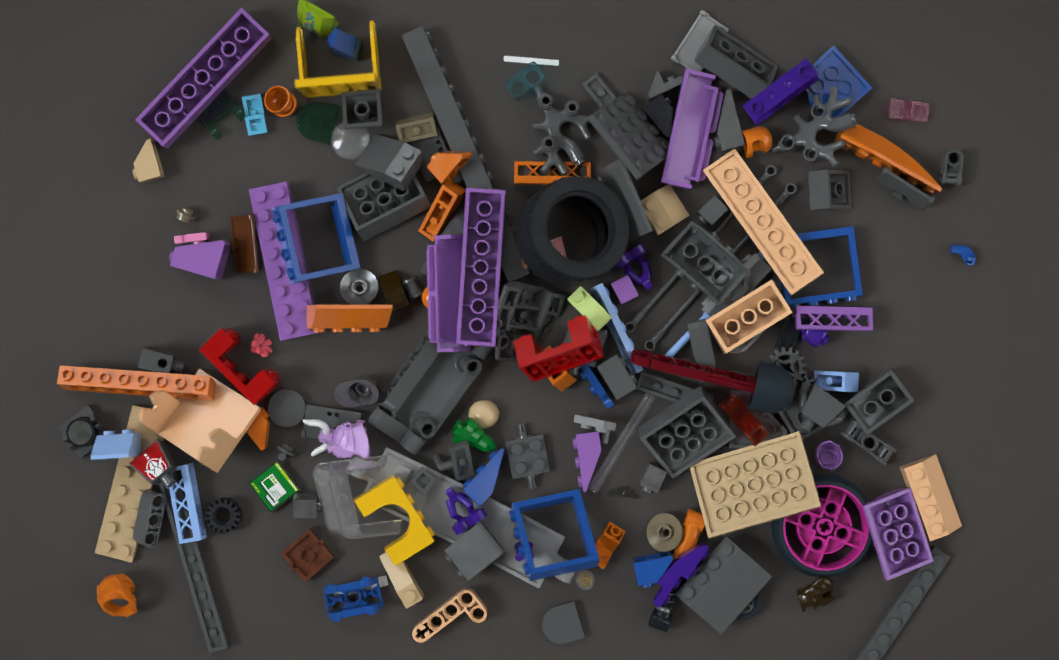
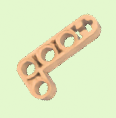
M469 587L464 588L417 623L413 629L412 637L416 642H425L464 611L471 620L481 623L487 617V607L473 589ZM469 593L472 596V600L465 602L462 599V595ZM454 605L457 611L451 614L447 611V606ZM480 608L483 610L484 615L476 617L473 611ZM435 616L440 617L442 623L434 625L431 619ZM428 624L429 628L425 631L424 636L422 634L418 635V629L422 631Z

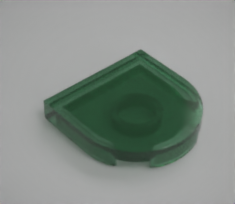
M312 102L300 109L296 120L300 133L309 140L330 145L340 108L320 102Z

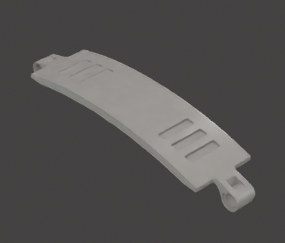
M386 447L378 463L354 455L346 471L356 478L368 481L365 491L391 475H394L395 478L400 477L405 485L402 488L405 494L410 493L415 501L412 504L416 511L419 509L425 519L422 522L426 527L430 526L435 535L451 543L457 541L476 525H472L459 535H456L452 529L457 520L450 517L445 503L449 499L446 490L453 487L456 493L460 491L463 493L465 489L463 483ZM422 466L437 480L424 494L409 481ZM463 493L471 502H473L465 493ZM490 497L480 507L473 502L474 509L483 508L488 514L479 522L485 524L506 552L492 564L540 588L544 578L530 581L528 575H525L523 571L524 559L522 561L515 559L516 549L514 546L519 542V539H515L513 528H516V526L510 520L509 511L512 508ZM457 501L455 503L457 514L466 517L468 515L467 507ZM388 504L381 507V509L409 522V515L401 506ZM521 513L528 542L533 543V562L535 568L568 561L558 555V550L565 536ZM575 572L554 577L570 584Z

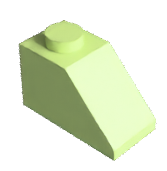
M581 286L567 299L582 316H587L598 331L612 318Z

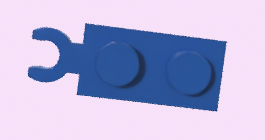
M588 365L580 366L581 369L578 372L584 380L588 379L591 383L589 389L593 395H599L607 409L614 405L590 367Z

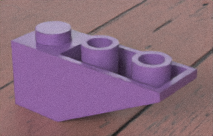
M598 431L575 433L576 438H572L574 450L578 449V457H575L576 469L580 468L581 476H577L579 488L583 487V492L587 491L601 453Z

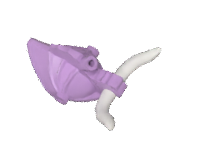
M304 419V424L317 426L322 429L318 438L323 444L314 449L311 456L313 457L328 450V454L333 453L337 458L345 459L358 455L368 459L371 449L367 429L363 426L365 420H356L357 423L354 424L349 422L342 423L334 430L329 428L328 424L322 420Z

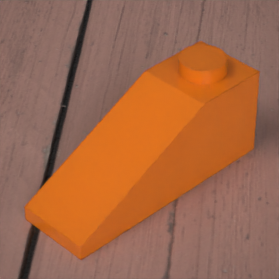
M453 180L443 184L418 232L434 242V236L441 233L466 195V189Z

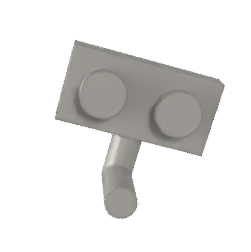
M576 414L574 417V422L580 423L581 428L592 430V426L596 427L595 431L602 432L600 443L608 444L610 430L615 431L616 423Z

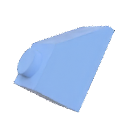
M814 370L815 380L813 383L821 389L827 391L858 392L859 373Z

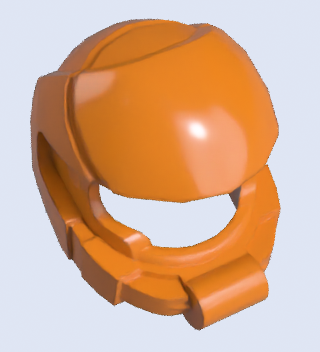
M123 573L106 576L97 586V601L103 611L114 617L125 616L126 618L137 613V600L132 595L135 585L130 577ZM124 599L129 603L125 606H119L112 603L111 600Z

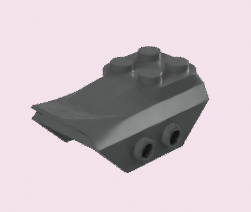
M691 221L661 256L677 269L675 273L683 280L687 278L691 282L690 286L696 292L701 290L718 306L720 304L735 303L749 289L747 275L750 271L733 255L735 251L727 244L723 246L719 242L720 238L711 231L709 234L705 229Z

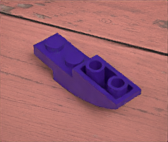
M702 543L692 547L670 563L657 582L661 587L652 600L654 605L660 608L662 604L664 606L667 604L671 597L669 593L673 588L676 589L681 582L680 576L688 580L690 576L693 577L696 574L698 563L700 560L704 561L709 554L707 544Z

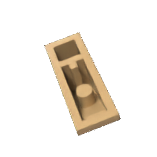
M386 552L380 555L381 562L405 608L407 609L423 600L424 594L405 561L394 566Z

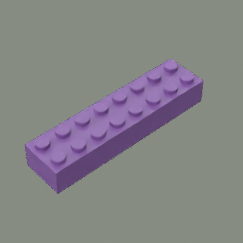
M240 8L135 120L155 140L168 149L270 42L272 36L246 11Z
M282 182L249 189L280 341L321 333L313 332V328H307V305H315L310 280L290 284L289 276L286 275V264L281 257V243L277 240L276 223L272 220L274 218L272 208L294 203L290 183ZM295 209L288 210L286 214L301 275L308 274Z
M466 188L456 344L496 346L505 190Z

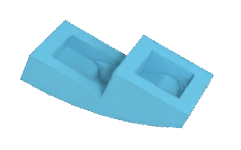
M262 94L242 96L248 136L267 133Z

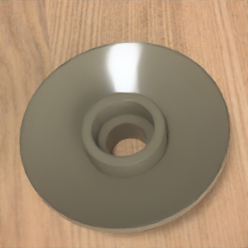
M661 513L653 517L649 522L647 539L654 549L668 552L675 549L682 540V525L674 515ZM666 530H669V536L665 535Z

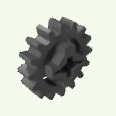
M781 347V352L774 349L775 355H768L771 360L765 362L782 366L779 362L785 365L789 363L788 368L792 371V373H789L793 377L795 386H797V379L803 381L800 375L806 374L802 367L807 366V364L801 362L804 356L798 357V350L792 353L791 347L787 351H785L784 347ZM782 355H790L786 359L781 360L778 358ZM796 361L798 363V371H796L794 368V363Z

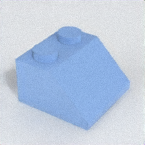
M134 429L122 430V434H115V431H103V435L96 436L91 460L138 456L142 453L141 433H134Z

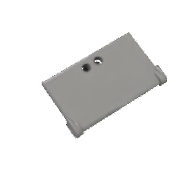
M701 10L694 24L670 59L687 69L702 72L704 68L696 63L694 59L714 25L725 32H728L729 29L710 17V14Z

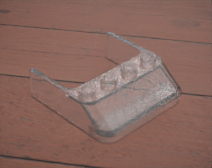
M387 455L369 457L368 459L357 458L322 462L315 466L313 478L325 524L330 532L347 539L397 535L400 533L403 519L359 524L348 480V474L383 470L388 459Z

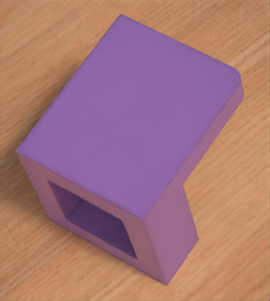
M628 275L610 284L620 304L638 296Z

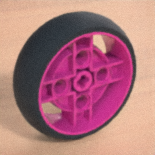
M815 474L813 478L816 488H827L824 497H819L822 507L772 521V536L779 554L795 570L818 578L822 576H840L857 567L865 559L873 545L871 532L862 507L869 500L859 487L843 477L831 474ZM846 496L851 498L859 511L861 519L860 530L852 527L851 516L843 505ZM829 503H834V511L828 513L826 506ZM804 514H809V522L803 524L801 517ZM786 521L795 524L796 536L804 547L801 556L792 549L788 542ZM820 523L827 524V529L819 527ZM840 528H845L846 534L841 538L838 537L837 531ZM815 539H820V547L813 548L812 542ZM845 544L853 547L843 558L835 562L820 564L823 555L834 553Z

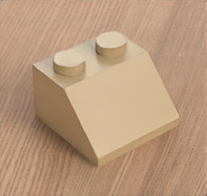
M668 184L641 200L650 225L657 236L690 216L671 185Z

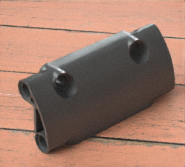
M427 331L379 397L378 406L367 421L399 442L402 447L416 456L426 442V439L436 434L471 383L481 372L482 362L485 361L494 347L471 345V351L437 352V343H430L429 332ZM474 362L473 366L468 368L469 363ZM426 424H429L428 428L426 430H423V427Z

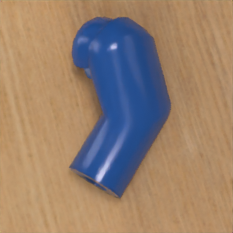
M951 244V254H959L968 266L975 264L976 256L969 246Z

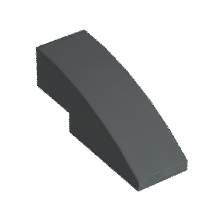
M706 319L688 322L687 328L694 363L716 368Z

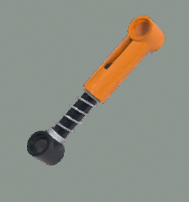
M692 509L687 510L683 521L682 540L675 548L672 556L673 560L697 545L700 533L705 526L702 513ZM677 588L671 590L669 593L671 597L665 606L662 604L660 608L653 609L648 624L649 627L663 632L668 631L673 617L671 610L673 609L672 603L675 602L674 597Z

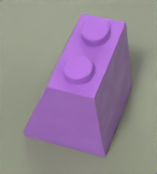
M220 240L175 247L169 255L170 266L222 280L231 249L230 242Z

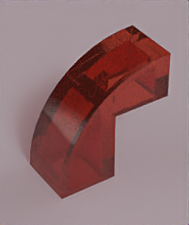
M735 393L731 394L720 404L724 412L754 446L758 445L769 435L762 423L748 410Z

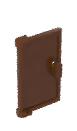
M255 214L230 217L232 233L230 245L234 253L235 272H261L258 263L254 223Z

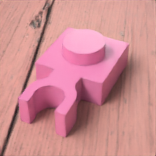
M207 232L174 236L175 244H200L210 241V235Z

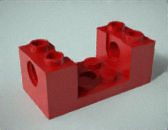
M586 315L577 316L573 320L567 321L572 342L563 343L559 347L544 350L541 345L536 343L532 335H524L513 341L519 368L532 382L604 358L598 330Z
M220 328L199 351L253 405L260 404L281 383L278 379L280 377L279 374L273 369H262L249 382L250 378L243 371L240 373L235 368L237 366L235 362L230 358H225L241 342L238 339L240 335L233 328Z

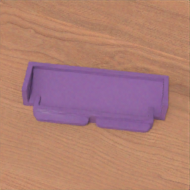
M685 69L661 183L689 190L692 189L690 181L699 182L706 178L703 170L709 165L713 141L708 136L709 133L716 131L723 100L722 91H719L717 87L711 86L716 75Z
M463 235L434 236L435 245H427L428 332L430 343H437V352L471 351V345L456 344Z

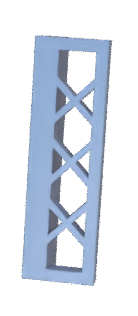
M188 463L177 466V470H181L182 479L179 483L176 481V488L174 485L169 488L179 544L207 538L194 464ZM179 488L185 491L186 497L183 502L176 497V492ZM182 507L189 511L187 520L180 517L179 512ZM186 526L192 529V538L184 539L183 530Z

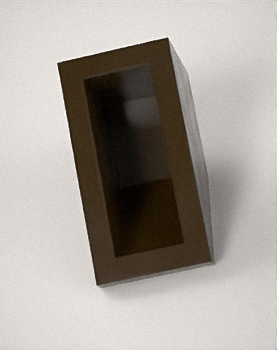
M397 270L379 277L388 305L393 307L392 312L411 305Z

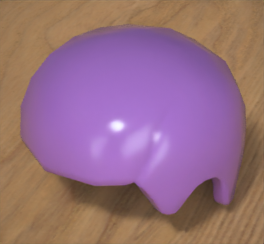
M828 440L816 447L814 460L820 468L831 471L840 466L843 460V453L838 444Z

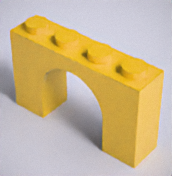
M391 475L354 498V502L364 517L388 504L401 506L407 511L409 515L407 531L384 547L392 563L396 566L435 542L432 538L435 534L430 526L426 527L422 522L425 518L421 511L414 509L412 504L415 501L410 493L405 494L402 488L405 485L400 477L395 478L394 475Z

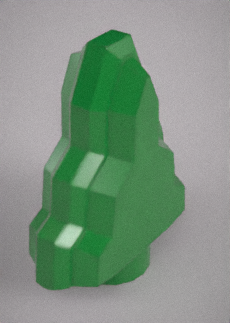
M471 417L465 422L459 419L452 429L454 434L452 440L454 443L467 440L469 447H476L484 452H492L496 449L497 445L493 442L492 438L485 434Z

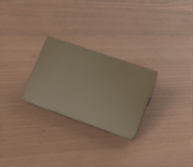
M433 112L395 121L399 141L406 143L437 136Z

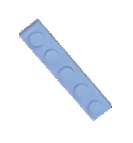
M601 283L590 288L594 299L612 317L606 324L621 356L628 365L626 367L629 373L636 374L642 371V366L630 362L634 344L625 332L626 327L617 315L618 310L609 298L610 293L607 287Z

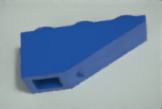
M334 28L333 33L330 32L328 44H330V48L335 55L359 61L363 45L362 40Z
M503 448L500 451L496 449L489 456L490 462L487 465L483 463L476 470L478 475L474 479L470 477L463 484V487H465L463 493L479 507L494 491L504 453Z

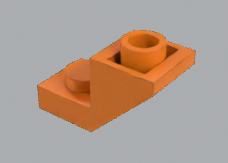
M610 521L595 543L599 557L598 566L602 569L606 567L612 553L618 547L626 532Z

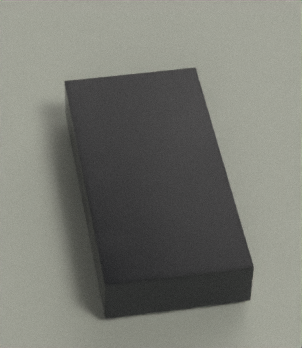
M792 313L783 319L774 347L780 349L784 347L786 351L791 347L792 353H794L801 330H796V318L792 317ZM801 318V325H803L805 318Z

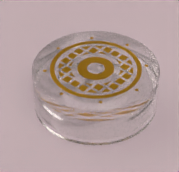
M589 570L578 572L576 576L578 587L584 590L592 588L595 583L594 574Z

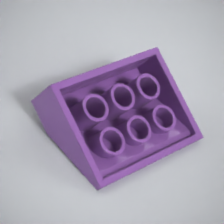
M897 488L878 496L862 506L885 580L893 579L933 562L911 488Z

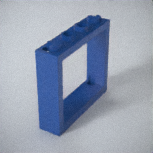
M343 193L272 208L274 215L272 220L276 223L277 240L281 243V257L285 261L286 275L289 276L290 284L361 268ZM330 202L345 266L301 275L286 211Z
M853 226L797 234L801 241L847 235L854 290L791 299L790 293L780 280L782 296L790 309L800 306V303H808V306L820 305L819 301L827 300V304L839 302L838 298L845 297L846 301L858 300L857 296L863 295Z
M580 489L512 503V510L509 511L510 520L516 526V528H513L516 540L519 539V555L524 557L525 561L523 571L525 575H528L530 581L598 567L599 557ZM572 502L587 557L535 568L521 512Z

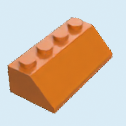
M307 305V328H313V332H325V328H332V332H343V328H350V332H362V328H369V332H381V328H387L393 307L392 305Z

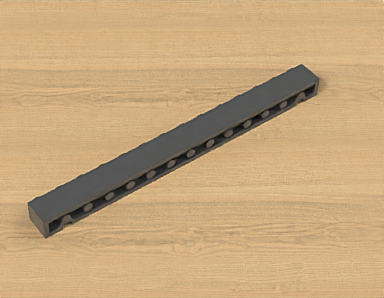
M423 26L401 35L451 151H471L473 153L460 170L467 188L493 189L490 183L493 181L490 171L485 172L483 164H486L482 153L478 154L475 148L478 146L474 135H469L468 129L471 127L467 118L463 119L460 114L463 111L459 100L455 101L452 94L455 93L452 83L447 84L445 76H448L445 67L444 65L440 66L437 61L440 58L436 47H431L430 41H432L429 30L424 31ZM504 206L501 267L507 281H515L530 273L529 269L522 267L521 254L518 251L517 242L513 236L516 234L512 223L508 225L506 217L509 215Z

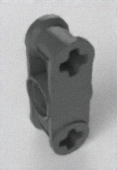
M851 419L847 429L841 432L840 435L859 446L886 467L887 461L897 450L886 442L881 441L872 433L866 435L858 422ZM868 437H871L873 440V445L870 448H866L864 445V441Z

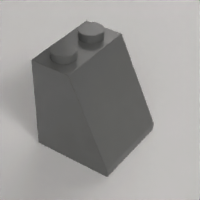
M479 522L445 550L447 553L445 557L451 565L455 564L458 567L457 573L462 580L467 579L470 581L506 552L485 524Z

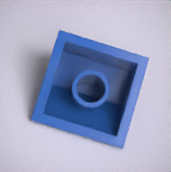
M670 551L632 558L638 586L642 585V588L654 586L653 583L659 581L673 560Z

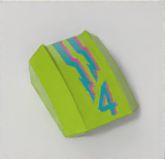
M299 0L297 16L300 27L308 29L320 36L321 39L328 38L330 32L333 33L334 28H337L339 24L336 18L306 0Z

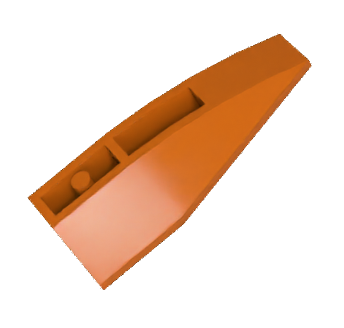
M856 124L854 128L838 132L834 142L843 139L846 145L840 149L845 151L849 149L855 152L854 155L863 160L867 158L872 161V165L878 168L888 167L889 171L897 176L901 175L907 178L906 181L915 186L917 184L923 186V190L927 193L941 192L942 188L917 161L884 137L859 124Z

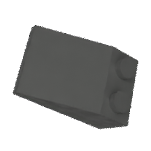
M375 134L355 166L405 191L424 162L421 150L405 142Z
M887 369L846 401L844 405L866 435H868L914 402V399L891 369Z

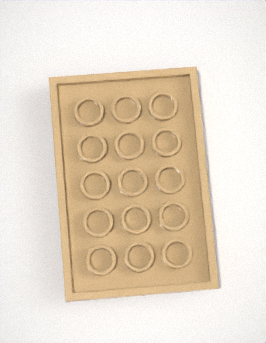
M799 431L700 460L690 467L706 531L710 539L822 507Z

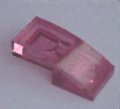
M890 98L888 99L886 118L927 123L930 103Z

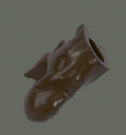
M819 577L810 585L796 590L802 612L806 611V607L813 606L814 609H817L819 605L826 606L836 599L831 596L833 594V590H831L833 582L829 577Z

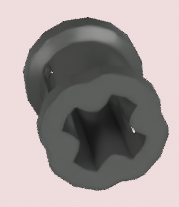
M418 276L402 282V285H405L409 294V300L419 297L423 293L417 281Z

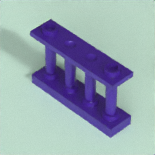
M805 58L745 103L743 108L756 126H758L819 80L818 73L808 59Z

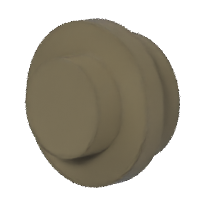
M188 207L177 209L178 214L176 217L185 223H191L196 216L193 214L194 211Z

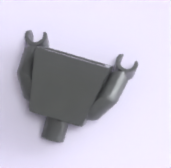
M806 372L802 377L803 381L798 397L800 412L806 416L800 426L810 432L816 423L822 428L841 423L849 412L844 405L848 399L843 402L838 401L813 383L815 380L814 375L809 380L807 378L808 372Z

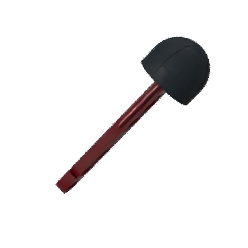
M639 349L633 350L630 362L638 366L650 367L655 370L750 392L748 410L772 414L784 410L790 405L795 394V384L790 373L783 367L768 362L759 361L755 377L665 355L652 354V352Z

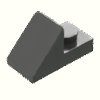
M657 70L647 96L648 101L658 97L660 94L663 95L680 87L683 77L673 75L667 78L666 83H664Z

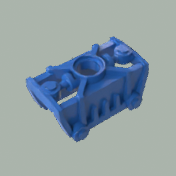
M365 576L361 578V581L341 585L330 583L323 588L328 617L333 622H340L342 618L366 613L368 615H375L384 605L378 577L370 579V577ZM377 583V586L373 587L371 591L361 590L362 587H368ZM337 592H342V593H343V594H339V597H336V598H335L334 596H329V595H327V594H333V593H337ZM349 592H357L359 595L358 600L350 601L348 598ZM368 595H372L373 597H379L380 601L369 603L364 599H367ZM336 602L346 603L341 609L330 611V607Z

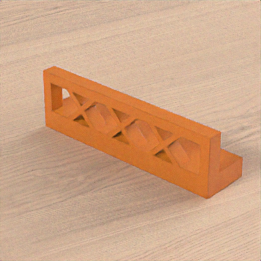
M514 161V185H548L557 179L569 176L571 173L576 175L573 171L577 166L572 162H563L570 171L566 176H558L554 172L557 166L553 170L550 168L551 172L547 176H539L535 171L540 166H543L545 162ZM585 162L580 165L587 166V176L584 177L591 178V162ZM518 166H527L531 172L527 176H518Z

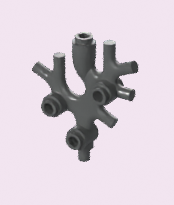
M537 85L533 90L537 95L538 106L545 114V120L532 123L533 131L545 130L549 136L544 137L541 141V146L532 150L535 157L543 153L548 155L547 161L540 169L541 172L547 174L550 168L555 165L560 173L564 175L569 171L558 154L559 150H565L572 163L576 164L577 167L587 161V156L576 141L563 136L561 127L566 122H572L578 126L585 140H589L592 138L587 128V125L591 123L587 119L590 115L581 114L580 105L574 100L568 101L563 110H557L553 106V97L547 94V92H543L540 85ZM543 100H548L549 103L544 104ZM573 106L576 109L574 111H570L569 107ZM551 142L552 146L547 147L545 144Z
M834 86L830 87L829 99L825 104L821 102L819 94L813 95L814 105L811 108V115L814 119L808 122L800 114H797L793 119L799 125V131L793 136H783L778 141V144L772 146V153L778 151L793 153L800 146H804L803 157L805 160L817 164L822 158H825L833 168H836L840 162L833 153L835 150L846 146L844 140L842 139L828 145H820L816 140V135L821 129L842 132L854 128L858 124V118L855 113L851 114L849 112L837 118L831 116L833 111L851 105V97L837 100L838 87Z

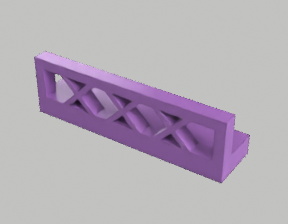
M796 306L792 309V317L796 318V330L873 331L872 308ZM801 318H811L813 320L809 325H801ZM829 318L832 322L829 325H822L817 319ZM837 319H849L851 322L847 326H842ZM867 319L868 326H860L855 320Z

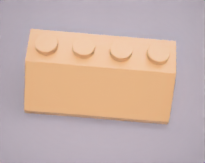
M770 280L705 321L723 353L726 354L793 312L773 280Z
M933 454L900 466L906 487L912 490L926 539L933 541L947 536L960 528L962 524L937 455Z

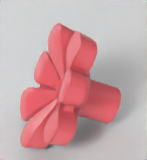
M255 334L254 340L251 342V352L261 354L263 358L268 357V354L272 353V348L269 347L272 344L271 340H265L264 334Z

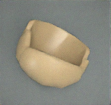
M480 400L469 408L468 417L474 419L482 429L494 426L498 421L499 410L492 401Z

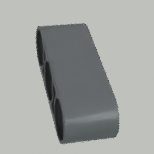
M146 489L141 495L133 532L134 541L148 548L155 546L158 541L166 504L165 496L152 489Z

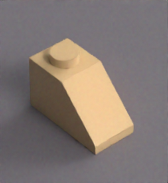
M148 139L133 163L135 168L132 169L133 176L140 183L165 178L155 141Z

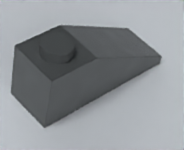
M731 89L725 91L716 137L714 138L716 149L719 148L720 153L745 145Z

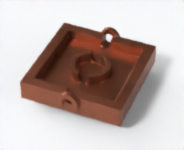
M311 528L280 553L289 563V568L296 572L304 582L308 581L335 557L325 546L326 543L319 539Z

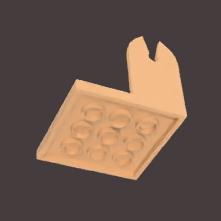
M200 368L195 374L202 376H210ZM214 377L212 379L216 382L213 401L180 398L177 400L164 390L152 393L149 397L154 407L153 409L141 407L139 421L216 473L219 472L261 411L260 407L253 405L248 399Z

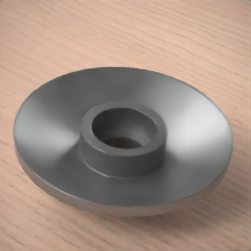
M365 269L349 271L344 275L340 283L342 297L352 305H366L376 297L379 289L378 281L374 274ZM362 287L363 291L357 292L356 289Z

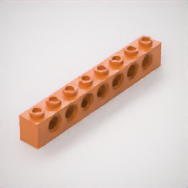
M61 365L57 379V385L63 390L150 396L155 391L164 390L174 398L213 401L216 382L211 376Z

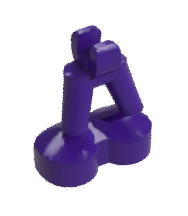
M643 242L625 252L614 268L621 269L624 267L625 275H628L636 286L642 284L644 289L649 290L652 288L649 279L653 275L648 260L641 257L647 250ZM632 260H636L642 265L643 275L640 277L631 270L630 262Z
M453 487L446 490L449 499L445 503L450 517L457 520L452 527L456 535L464 532L488 515L483 508L474 509L473 502L461 491L456 493ZM457 501L467 507L468 515L466 517L457 514L455 505Z

